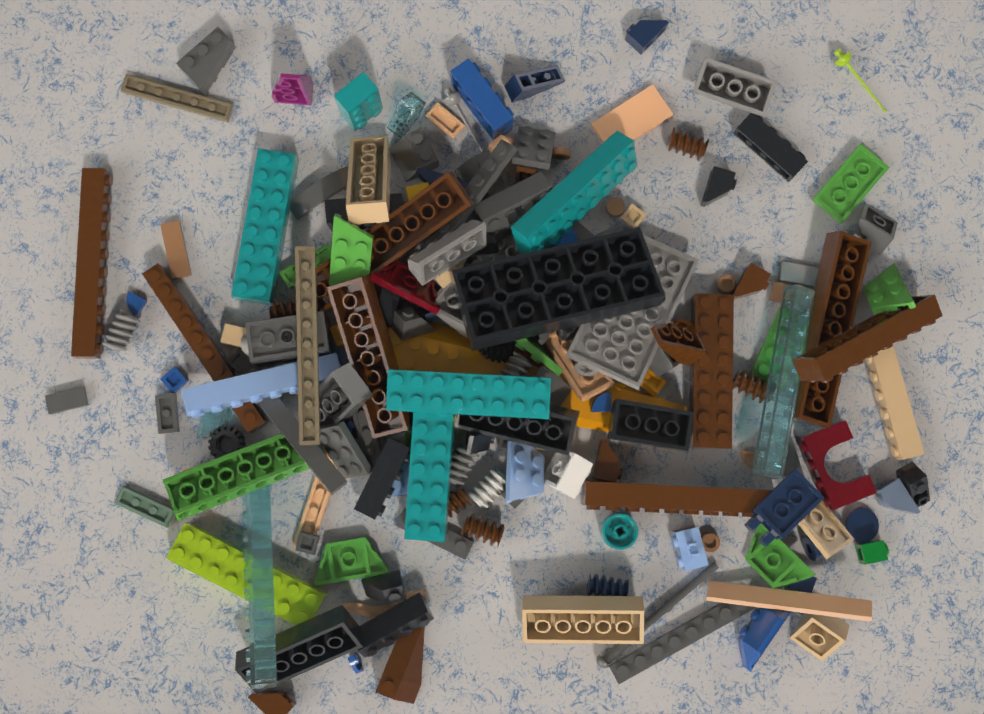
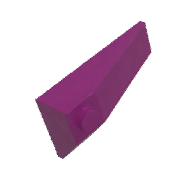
M281 73L272 91V98L275 103L312 106L314 83L311 77L307 75Z

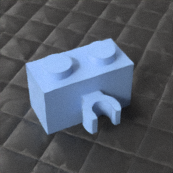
M694 526L674 531L671 541L673 547L677 548L678 556H676L678 567L688 571L708 566L699 527Z

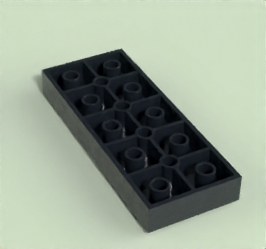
M640 227L451 270V283L472 351L660 306L665 298V292Z

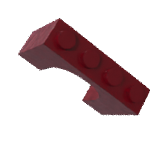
M846 420L832 424L830 428H822L798 438L799 449L807 458V468L809 471H812L815 477L813 482L816 488L820 489L824 497L823 502L830 510H836L877 493L870 475H862L840 483L833 480L825 470L824 459L827 452L833 446L853 439Z

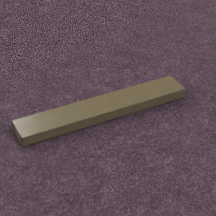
M126 74L121 88V92L124 94L229 123L234 105L229 102Z

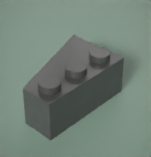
M217 27L176 64L202 94L207 96L213 82H216L222 67H225L235 50V46L231 39Z

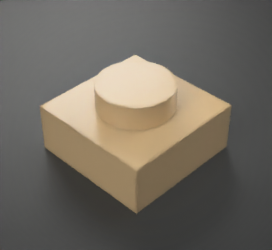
M631 204L620 220L633 229L640 225L647 214L634 204Z

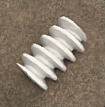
M498 469L497 472L490 471L492 477H484L486 483L479 482L481 488H473L475 494L468 493L480 507L488 508L487 500L494 502L492 495L499 497L498 489L506 490L503 485L506 484V477Z

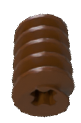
M673 127L667 144L668 151L675 147V153L677 154L682 149V156L690 152V158L696 154L697 161H699L705 154L709 139L704 143V137L701 136L697 140L696 134L689 138V132L682 136V130L679 129L675 133V127Z
M288 298L287 304L284 303L283 299H280L279 305L273 300L272 306L269 307L270 319L296 315V298L295 303H292L291 299Z
M739 369L733 378V390L738 387V394L745 390V397L751 393L752 400L758 396L760 404L764 400L768 403L774 392L775 383L768 385V380L764 379L761 382V377L757 376L754 379L753 373L747 375L746 370L740 372Z
M455 486L456 493L450 490L448 516L450 518L453 517L452 511L457 514L460 513L459 506L465 510L466 502L470 506L473 505L464 489H460L458 486Z
M472 513L470 517L467 516L461 535L468 531V538L475 534V540L478 541L482 536L484 544L490 539V546L497 542L498 548L504 532V524L497 528L496 521L490 525V519L487 518L483 523L482 516L475 520V514Z

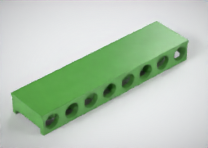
M278 434L162 480L176 519L180 521L310 468L282 434ZM318 445L320 449L324 452L322 445Z

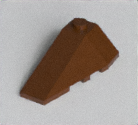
M680 318L674 322L670 321L667 324L663 323L650 328L657 344L680 364L691 366L707 353L692 321Z

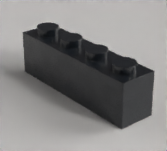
M750 113L733 132L738 139L788 183L808 162L803 153L791 147V143L786 139H782L773 127L763 122L759 115Z
M391 437L388 438L354 510L374 520L377 516L381 517L386 509V506L383 504L386 498H391L395 490L392 486L395 480H400L404 472L401 470L404 462L408 463L410 460L411 452L409 451L411 447Z
M419 592L360 625L363 647L357 649L358 652L365 658L373 656L383 647L391 646L399 638L409 636L415 629L428 625L434 617L426 599Z

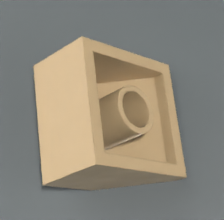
M804 613L789 638L823 661L846 641L850 625L839 617Z

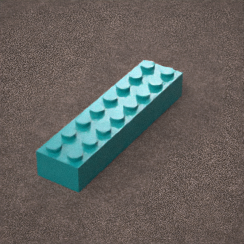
M616 131L512 225L511 229L517 251L524 254L550 248L556 244L561 236L570 231L575 223L581 220L590 209L594 208L604 196H607L617 184H620L630 172H633L637 167L634 140Z
M258 148L231 294L235 300L272 305V301L275 300L290 215V203L293 198L299 159L295 153Z
M389 369L386 410L549 419L551 377Z
M413 413L404 539L435 542L446 541L455 414Z

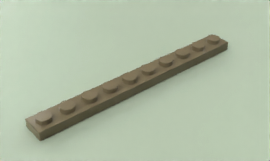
M295 246L299 445H321L316 247Z

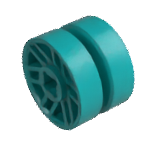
M614 513L603 520L600 527L601 538L609 547L624 550L636 542L638 526L629 515ZM621 528L622 534L618 535L616 529Z

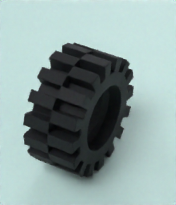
M512 341L479 349V352H481L482 357L485 356L487 360L490 358L492 362L497 360V363H501V360L507 362L509 357L513 356L516 342Z
M232 427L216 429L215 433L210 435L211 440H208V443H210L208 449L211 450L210 454L215 459L246 446V442H244L245 437L242 436L240 431ZM225 437H231L234 441V447L229 452H224L220 447V442Z

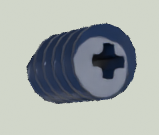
M589 574L586 589L587 596H591L592 593H594V596H599L600 594L602 596H628L629 580H625L622 585L621 578L614 582L613 577H610L607 581L605 575H602L599 580L598 574H594L592 579L591 574Z

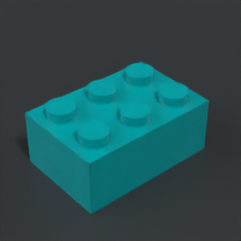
M364 72L334 95L340 115L354 131L365 127L368 123L367 121L372 117H377L383 109L378 88Z

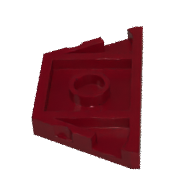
M400 261L382 268L379 273L373 272L369 278L370 281L436 315L441 308L436 302L438 296L434 288V280L422 286L411 273L408 265Z

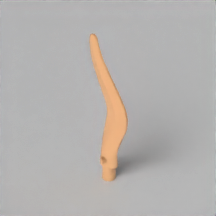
M425 589L406 592V599L419 592L423 597H426ZM403 601L382 606L361 603H344L341 605L347 611L373 619Z

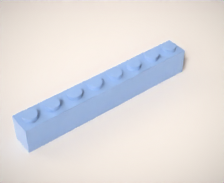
M337 353L319 357V386L333 371L340 368ZM297 362L181 389L187 417L192 416V418L203 416L204 412L208 411L217 413L223 411L225 407L237 408L249 401L251 403H258L266 397L274 399L281 397L282 393H298Z

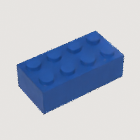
M468 58L450 71L451 85L456 92L460 93L461 99L492 140L496 139L499 135L505 136L513 129L514 114L509 107L503 105L500 94L498 92L494 93L491 89L490 81L486 77L483 78L479 73L481 71L475 62L472 63Z

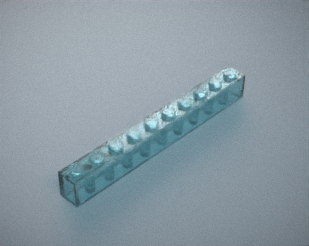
M799 284L784 286L752 474L768 479H783L800 382L792 359L805 353L815 291Z
M270 485L242 496L243 505H246V511H243V523H247V530H243V541L247 542V549H244V561H248V569H244V581H248V588L244 589L245 601H249V608H245V621H249V629H245L246 642L250 641V649H246V662H250V670H246L247 683H251L252 689L277 687Z

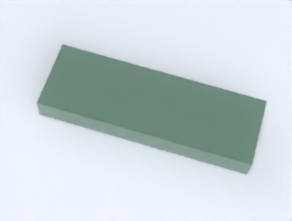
M122 486L114 504L166 528L169 527L175 515L172 507L127 486Z

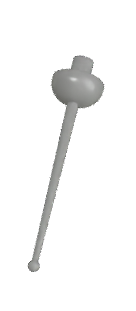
M450 87L445 89L444 93L447 97L443 100L444 104L455 107L483 153L481 145L458 106L461 99L460 93H453Z

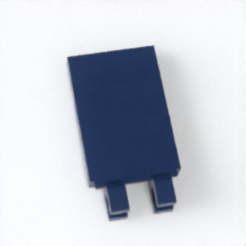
M795 468L752 509L754 516L744 526L749 531H753L762 524L768 531L758 541L763 546H767L774 539H783L824 497Z

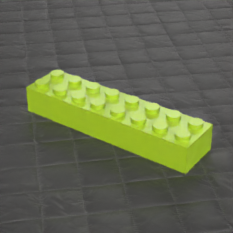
M191 522L184 523L166 559L293 625H298L316 617L328 594L320 588Z

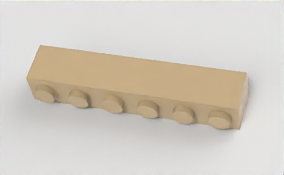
M893 345L889 349L878 351V355L864 360L869 365V378L874 383V395L876 400L879 401L881 408L879 410L880 416L886 425L885 434L890 439L891 455L895 457V460H904L924 455L925 453Z

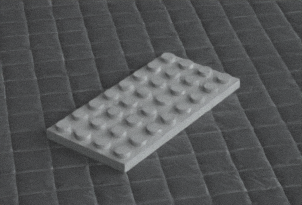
M643 235L665 292L662 304L582 324L566 354V357L639 390L659 347L650 328L663 323L667 324L671 321L699 261L697 258Z

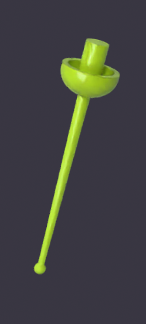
M840 48L837 49L834 54L838 60L834 64L838 67L846 65L885 113L887 109L881 105L849 63L852 58L851 52L848 51L844 54Z

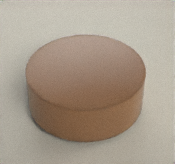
M564 147L553 148L552 157L558 160H568L571 158V150Z
M618 197L611 198L606 204V212L612 217L621 216L625 210L624 201Z
M724 274L718 278L716 287L719 292L729 294L735 289L736 280L732 275Z
M707 532L701 536L705 551L714 552L719 548L720 539L715 533Z

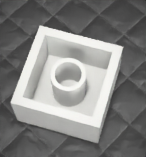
M571 451L569 455L555 452L544 473V484L575 499L581 492L585 479L590 475L593 463Z

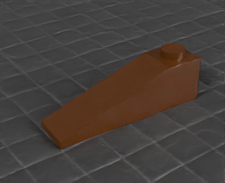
M425 626L415 629L409 636L396 640L376 693L393 700L414 704L422 682Z

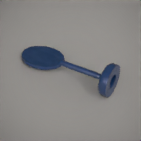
M858 508L850 512L845 526L855 539L854 541L866 543L870 542L877 535L879 522L875 513L871 510ZM807 535L802 536L801 543L807 556L812 561L819 560L822 553Z

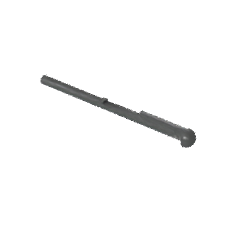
M713 562L648 617L644 621V631L665 613L670 612L678 602L719 568L716 563ZM617 644L603 657L598 655L596 659L598 666L608 668V664L632 644Z

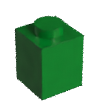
M873 540L855 544L859 564L866 565L888 560L889 549L884 540Z

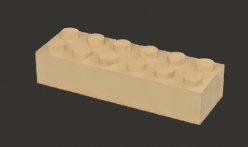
M388 135L350 138L346 209L350 224L361 225L364 223L389 222L391 154Z
M523 595V643L644 644L643 596Z

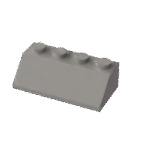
M705 57L699 70L693 93L765 117L777 81Z
M477 220L461 224L458 229L445 234L442 239L435 243H430L419 253L412 254L408 259L409 270L422 286L486 247V224Z

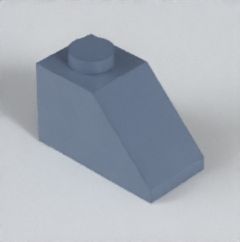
M899 478L891 479L876 488L875 499L879 505L909 514L921 512Z

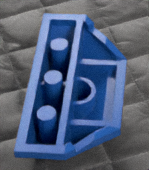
M759 607V609L756 608L752 612L748 625L745 624L739 631L738 641L744 668L751 672L792 611Z

